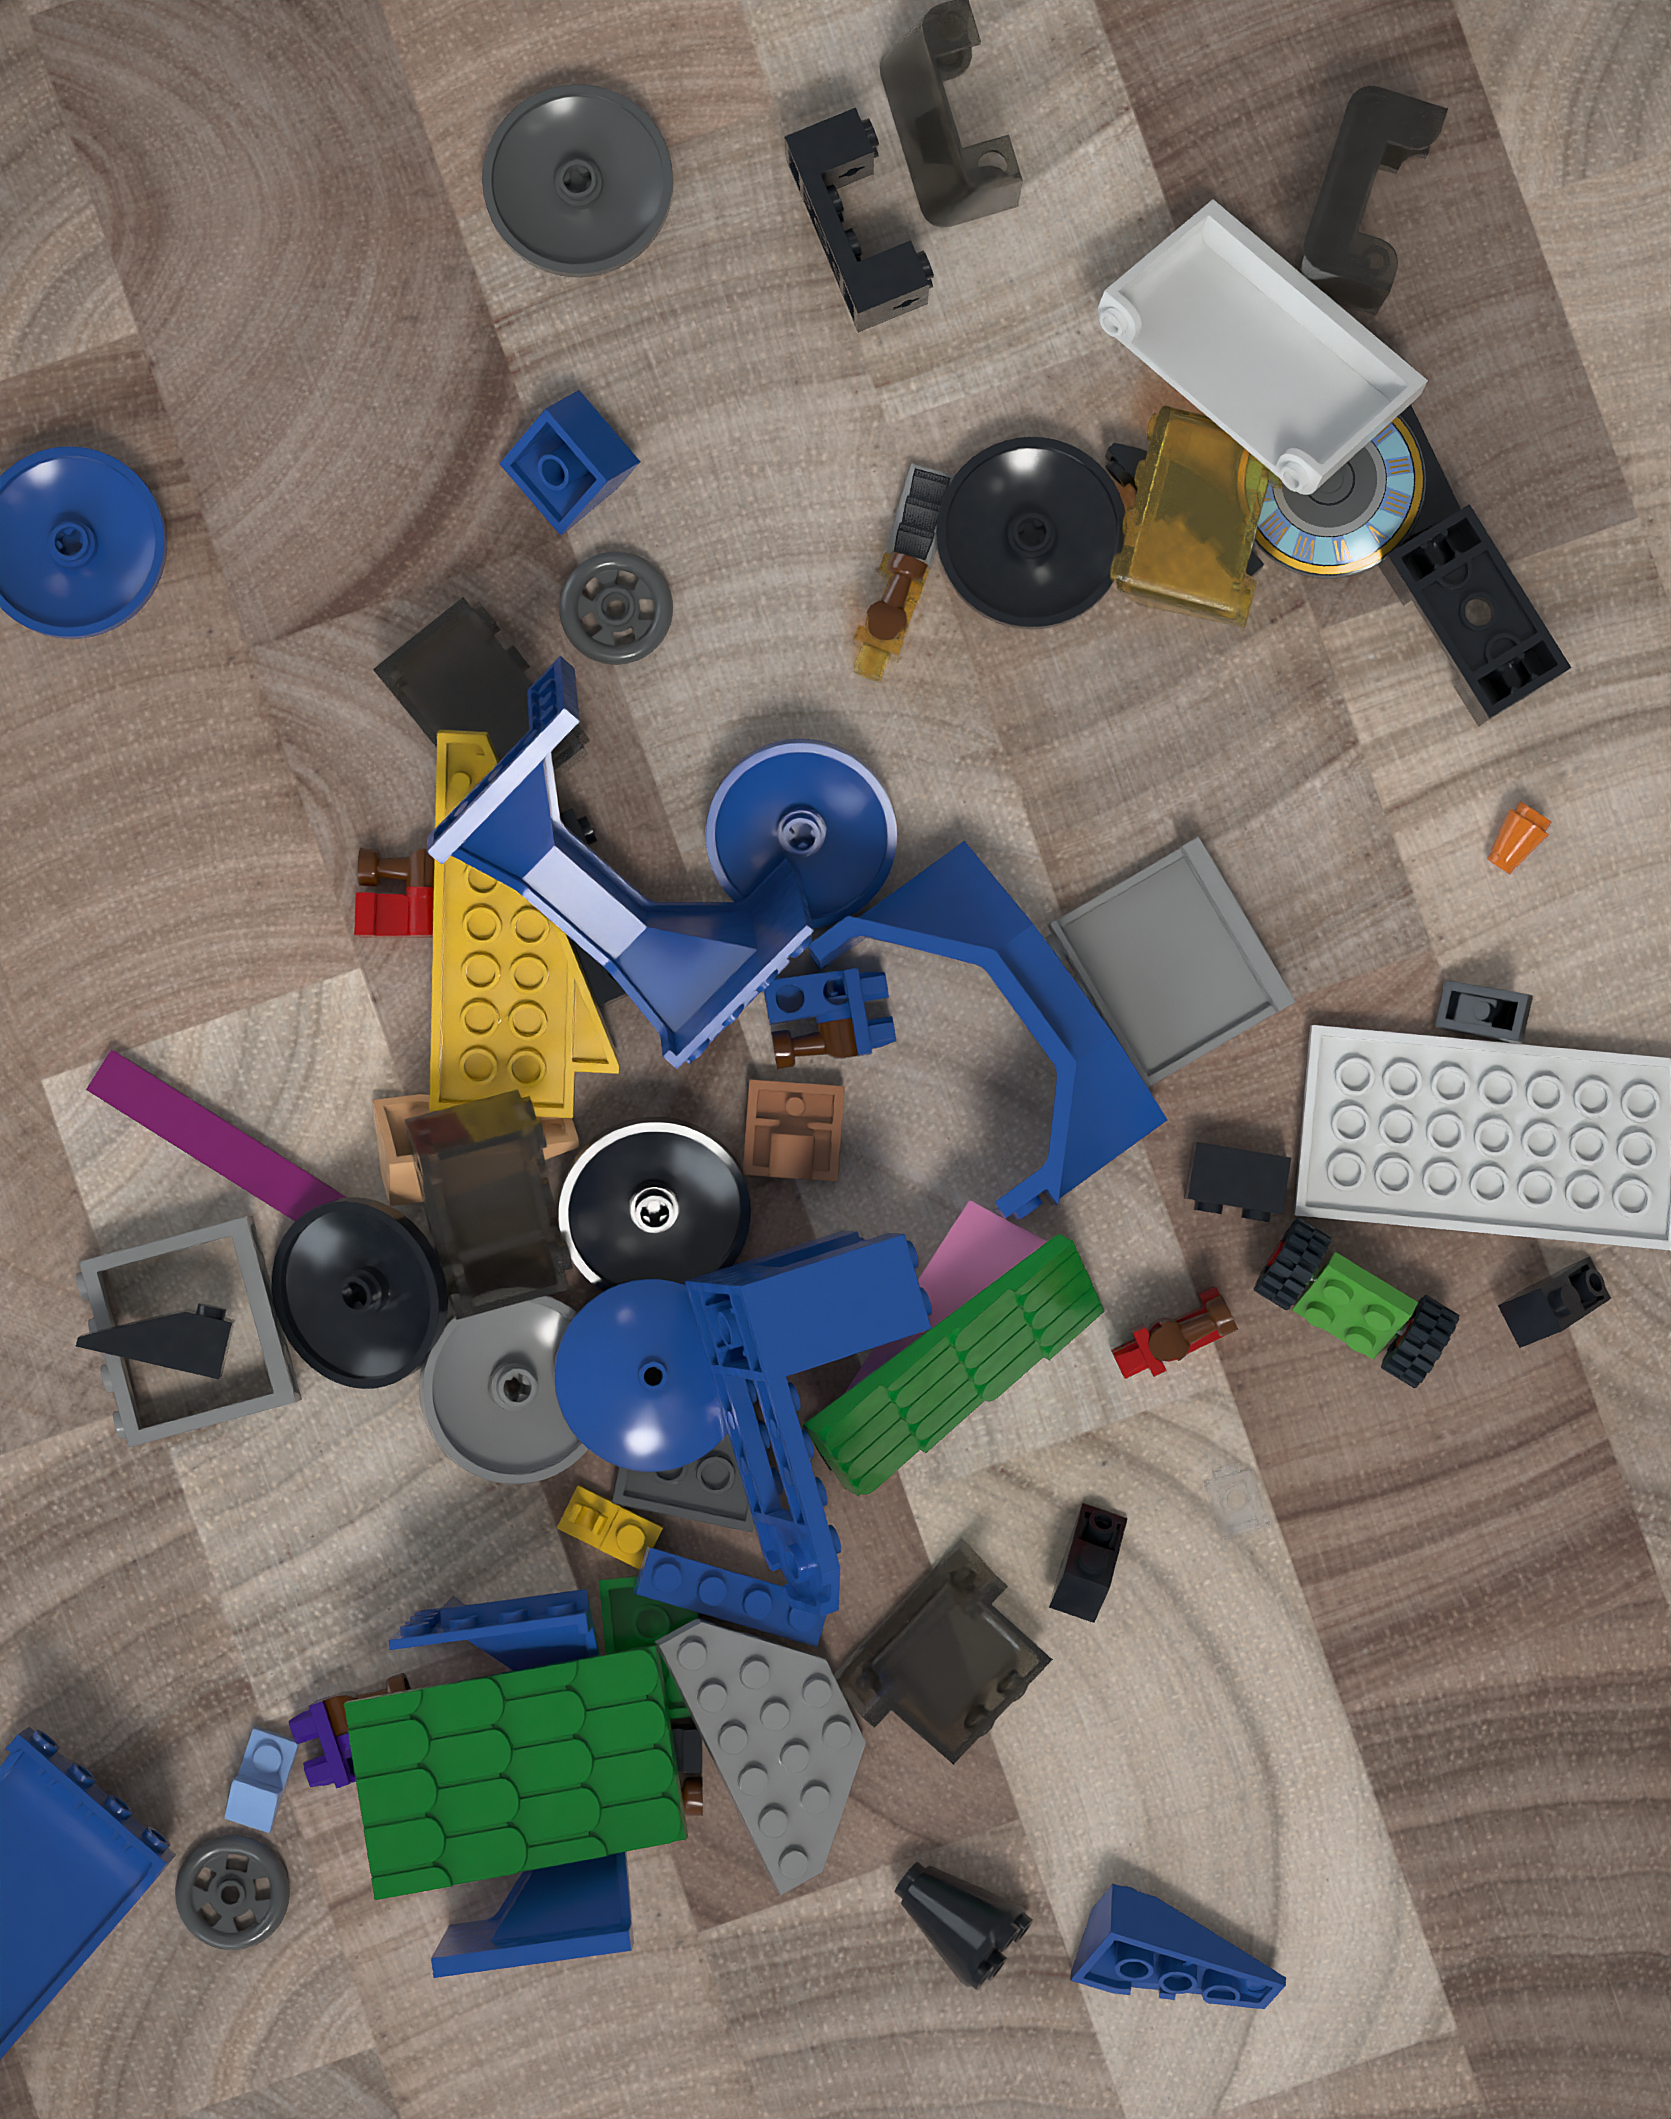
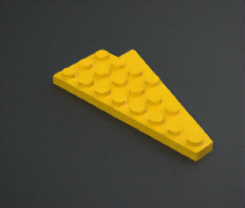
M439 730L437 732L435 828L499 762L488 732ZM450 856L443 864H440L435 859L429 1112L573 1118L575 1107V1072L619 1074L621 1062L571 938L513 888L453 856Z

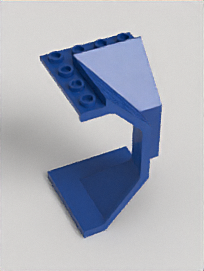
M560 655L527 690L529 731L427 836V852L440 864H443L450 856H453L513 888L614 977L660 1035L663 1057L678 1069L685 1061L690 1064L697 1059L708 1045L738 1018L754 998L774 981L776 976L790 963L789 956L792 958L799 956L812 940L811 933L814 929L800 870L785 858L749 896L737 902H658L644 896L568 829L560 817L551 751L580 722L575 668Z
M965 841L860 917L847 916L808 945L809 955L820 971L866 938L977 965L987 972L1055 1067L1057 1078L1048 1157L1038 1171L995 1201L998 1207L994 1210L1002 1218H1007L1011 1215L1015 1220L1022 1219L1043 1203L1038 1196L1041 1192L1051 1205H1058L1061 1197L1168 1120L1113 1032L1032 921Z
M586 1589L465 1605L455 1596H452L441 1608L414 1612L415 1615L411 1616L410 1620L405 1621V1625L400 1626V1630L388 1640L390 1650L468 1640L511 1670L600 1655ZM627 1852L523 1871L494 1916L486 1920L451 1924L448 1926L431 1957L433 1978L632 1951L634 1936Z

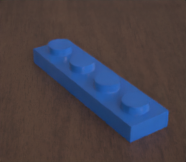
M650 1547L646 1548L633 1591L637 1595L816 1647L818 1646L826 1615L820 1617L791 1607L783 1593V1586Z

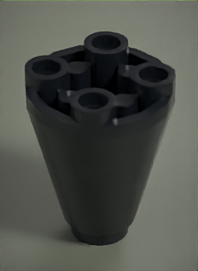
M916 1862L907 1871L894 1891L895 1894L902 1898L901 1905L959 1981L966 1987L972 1986L976 1990L981 1987L986 1979L991 1981L1007 1960V1957L1002 1952L1013 1941L1017 1943L1033 1922V1919L1026 1914L1027 1910L1021 1905L935 1867L928 1866L925 1868L919 1862Z

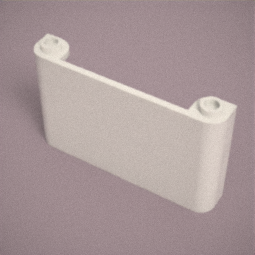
M1214 199L1104 291L1098 306L1100 324L1107 334L1118 339L1278 476L1288 489L1304 495H1309L1316 491L1421 395L1428 382L1426 378Z

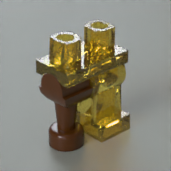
M899 552L884 553L878 569V575L889 580L881 601L872 604L866 612V627L858 625L853 638L854 647L860 650L853 666L854 674L881 683L889 660L899 663L904 650L903 639L907 634L929 576L930 569L927 568L928 565Z

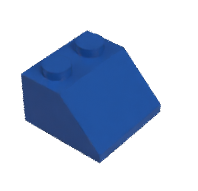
M578 390L547 407L499 464L561 536L617 490L639 465L640 460L582 392Z

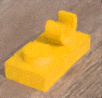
M579 1484L557 1526V1529L639 1570L646 1548H654L664 1526L622 1505L614 1504L612 1500Z

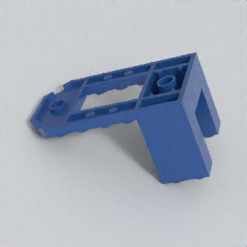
M843 1230L685 1281L763 1556L771 1571L781 1569L788 1581V1584L783 1585V1593L790 1606L820 1617L839 1610L840 1564L837 1554L841 1552V1543L836 1529L833 1525H828L823 1506L828 1504L827 1493L820 1478H815L810 1462V1459L814 1457L813 1444L807 1431L801 1430L796 1413L801 1408L799 1395L794 1384L788 1382L786 1376L931 1329L928 1318L932 1314L931 1302L925 1289L919 1286L915 1272L919 1265L917 1252L912 1242L906 1240L905 1234L887 1233L865 1240L859 1237L858 1231ZM757 1396L766 1427L762 1421L757 1422L752 1404L757 1401ZM770 1441L779 1473L775 1467H770L765 1450L770 1448ZM783 1487L790 1510L782 1509L779 1495L783 1494Z

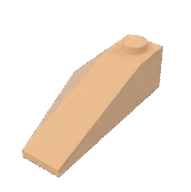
M423 1094L372 1100L380 1170L389 1206L439 1200L579 1148V1139L572 1118L429 1112L430 1095Z

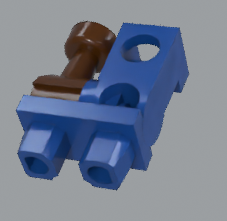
M858 968L780 978L774 979L764 990L769 1025L815 1017L817 1032L794 1038L791 1037L789 1030L771 1032L777 1070L793 1067L795 1065V1057L828 1055L834 1059L871 1055L872 1049L881 1048L896 1042L892 1016L867 1020L864 1002L889 998L885 972L859 973Z

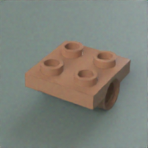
M749 1079L743 1174L838 1182L845 1086Z

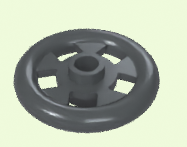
M605 552L585 560L568 577L560 597V620L569 641L586 657L603 664H628L646 657L664 640L672 622L673 599L665 578L649 561L627 552ZM619 571H626L639 577L634 590L624 585L615 584ZM596 578L605 587L597 593L594 601H590L581 593L591 579ZM640 599L654 601L652 620L638 619ZM621 601L625 604L626 609L622 616L612 617L608 614V606L611 602ZM590 613H593L596 622L602 627V630L592 637L586 632L580 621ZM633 628L636 641L627 645L615 646L613 632H623Z
M240 1835L219 1836L199 1845L190 1853L181 1866L175 1887L177 1909L187 1929L205 1944L223 1950L246 1949L266 1940L281 1924L286 1914L290 1897L287 1873L275 1853L261 1842ZM229 1854L248 1857L247 1871L236 1868L228 1869L227 1861ZM204 1866L217 1874L210 1882L208 1890L195 1884ZM268 1878L271 1890L270 1898L256 1899L257 1890L254 1879ZM229 1885L235 1886L240 1892L239 1900L235 1902L228 1901L223 1895L224 1887ZM207 1902H210L212 1908L222 1915V1918L214 1926L207 1922L199 1912V1909ZM249 1909L252 1910L257 1922L246 1929L239 1930L233 1918L245 1914Z

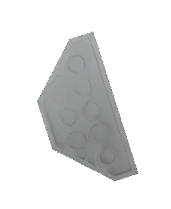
M698 1618L656 1640L655 1643L659 1646L662 1658L775 1890L780 1895H783L822 1873L866 1744L827 1660L820 1655L799 1651L744 1632L733 1631Z

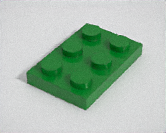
M638 1575L599 1579L605 1654L655 1645L656 1640L697 1618L699 1619V1612L634 1594L633 1591ZM660 1653L670 1719L691 1717Z

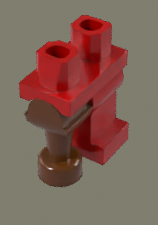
M360 848L358 856L359 886L375 887L380 883V878L406 880L405 894L356 892L355 936L360 938H433L435 858L427 852V849L416 850L408 857L381 858L378 849Z
M1216 1286L1197 1293L1202 1306L1175 1319H1157L1149 1325L1148 1329L1143 1323L1130 1329L1134 1339L1111 1349L1125 1379L1147 1368L1155 1377L1167 1371L1162 1361H1180L1187 1354L1238 1330L1232 1314Z

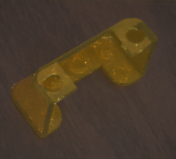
M1164 405L1159 413L1152 414L1148 423L1147 439L1150 441L1146 459H1142L1139 462L1136 470L1135 486L1138 490L1134 506H1129L1124 516L1123 533L1126 534L1122 552H1118L1114 557L1111 567V579L1116 581L1118 591L1137 605L1245 628L1257 581L1246 573L1265 495L1268 484L1272 488L1281 489L1283 482L1209 417Z

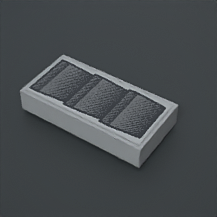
M911 463L885 557L890 558L892 551L899 552L928 565L927 569H931L937 549L936 528L939 508L943 496L955 475Z

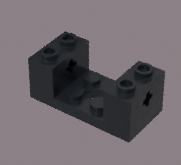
M855 107L785 136L787 164L857 332L859 333L927 305L929 289L933 288L931 278H934V274L924 250L916 253L910 240L861 260L862 250L853 229L850 228L844 231L841 224L844 222L842 215L844 207L837 189L873 175L874 158L879 157L876 148L879 145V141L870 119L867 118L861 121Z
M1470 504L1387 554L1380 565H1378L1402 605L1404 606L1413 601L1461 678L1453 687L1478 727L1572 668ZM1479 599L1489 605L1491 618L1487 624L1478 626L1469 622L1465 615V607L1469 601Z

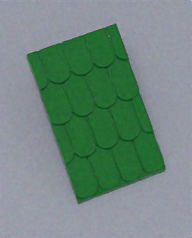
M969 1200L918 1279L919 1286L925 1289L931 1302L932 1314L928 1316L931 1329L873 1348L845 1393L802 1425L844 1489L856 1496L872 1493L917 1452L921 1450L927 1453L984 1401L990 1402L1000 1397L1042 1358L1050 1361L1105 1312L1072 1240L1058 1233L1052 1239L1046 1241Z
M658 1644L350 1700L344 1703L374 1900L605 1857L610 1854L670 1844L688 1838Z

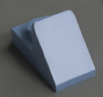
M255 1726L252 1730L239 1773L233 1778L224 1819L271 1833L300 1744H296L293 1738Z

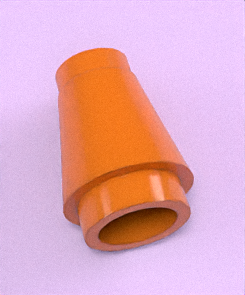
M1520 801L1514 811L1509 809L1487 860L1508 874H1511L1515 867H1518L1549 836L1546 831L1552 821Z

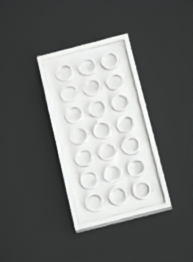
M1311 1025L1293 1215L1671 1250V1058Z

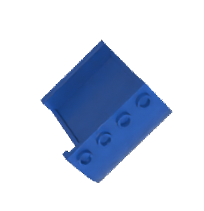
M31 1727L20 1732L6 1747L10 1754L0 1766V2060L176 1856L168 1848L170 1843L161 1833L150 1826L145 1828L132 1816V1809L122 1799L114 1794L107 1795L95 1784L96 1778L90 1771L77 1762L71 1763L58 1752L59 1746L50 1736L41 1730L34 1731Z

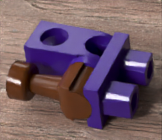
M405 1673L387 1678L385 1689L360 1695L352 1691H345L316 1700L309 1705V1709L289 1720V1726L296 1744L319 1737L324 1751V1755L303 1762L310 1787L334 1783L337 1789L356 1782L344 1703L350 1700L410 1690L411 1686Z

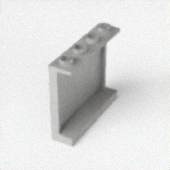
M1199 836L1183 845L1180 849L1048 925L1052 933L1045 937L1048 945L1060 961L1067 958L1076 974L1073 976V979L1086 997L1092 1001L1099 1015L1117 1038L1147 1088L1296 1002Z

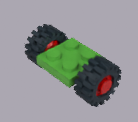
M1297 1217L1269 1257L1253 1290L1286 1311L1295 1303L1292 1311L1306 1318L1311 1325L1324 1329L1347 1343L1352 1350L1363 1353L1373 1360L1388 1342L1395 1338L1389 1345L1388 1352L1382 1360L1381 1369L1412 1388H1417L1423 1382L1427 1373H1430L1435 1361L1440 1358L1442 1350L1451 1339L1449 1337L1456 1329L1460 1315L1428 1295H1424L1418 1302L1337 1252L1330 1257L1320 1270L1317 1267L1321 1263V1259L1325 1255L1332 1237Z

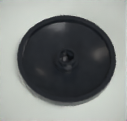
M1020 437L1005 440L982 450L972 457L958 471L949 484L939 508L936 528L937 550L944 574L957 595L975 612L995 623L1012 628L1031 630L1046 629L1065 624L1080 617L1094 607L1109 591L1121 569L1128 538L1125 507L1120 493L1108 473L1098 462L1082 450L1068 443L1044 437Z
M642 1117L613 1125L592 1138L579 1151L570 1164L561 1185L558 1217L562 1240L572 1262L592 1284L605 1291L615 1285L640 1279H660L686 1285V1280L733 1266L747 1239L751 1206L747 1183L742 1169L729 1149L719 1139L701 1127L687 1121L669 1117Z
M359 1197L336 1199L317 1206L298 1218L288 1229L278 1247L272 1271V1294L276 1314L288 1341L311 1368L329 1380L344 1386L359 1389H375L394 1384L422 1367L430 1351L445 1330L448 1314V1292L444 1272L437 1254L426 1236L409 1218L391 1206L376 1200Z

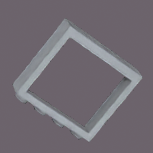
M253 1216L238 1218L79 1262L82 1272L76 1273V1282L82 1300L90 1301L94 1318L88 1320L89 1331L93 1332L115 1326L101 1271L232 1236L270 1378L272 1394L142 1428L124 1358L104 1353L106 1364L100 1367L103 1384L107 1393L114 1392L118 1411L113 1412L115 1429L119 1439L126 1438L128 1447L302 1400L284 1331L276 1314L272 1286Z

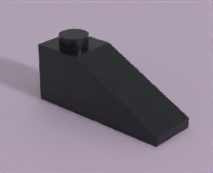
M198 1303L196 1311L186 1309L84 1333L77 1338L76 1347L220 1379L223 1374L235 1320L225 1317L227 1309Z

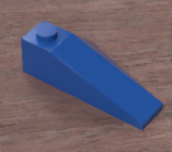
M1113 1883L1091 1910L1070 1974V1981L1113 1994L1130 1995L1131 1987L1159 1990L1160 1999L1175 2000L1176 1994L1191 1993L1202 1995L1203 2000L1208 2004L1265 2009L1286 1986L1285 1976L1159 1898L1139 1892L1132 1887L1119 1886Z

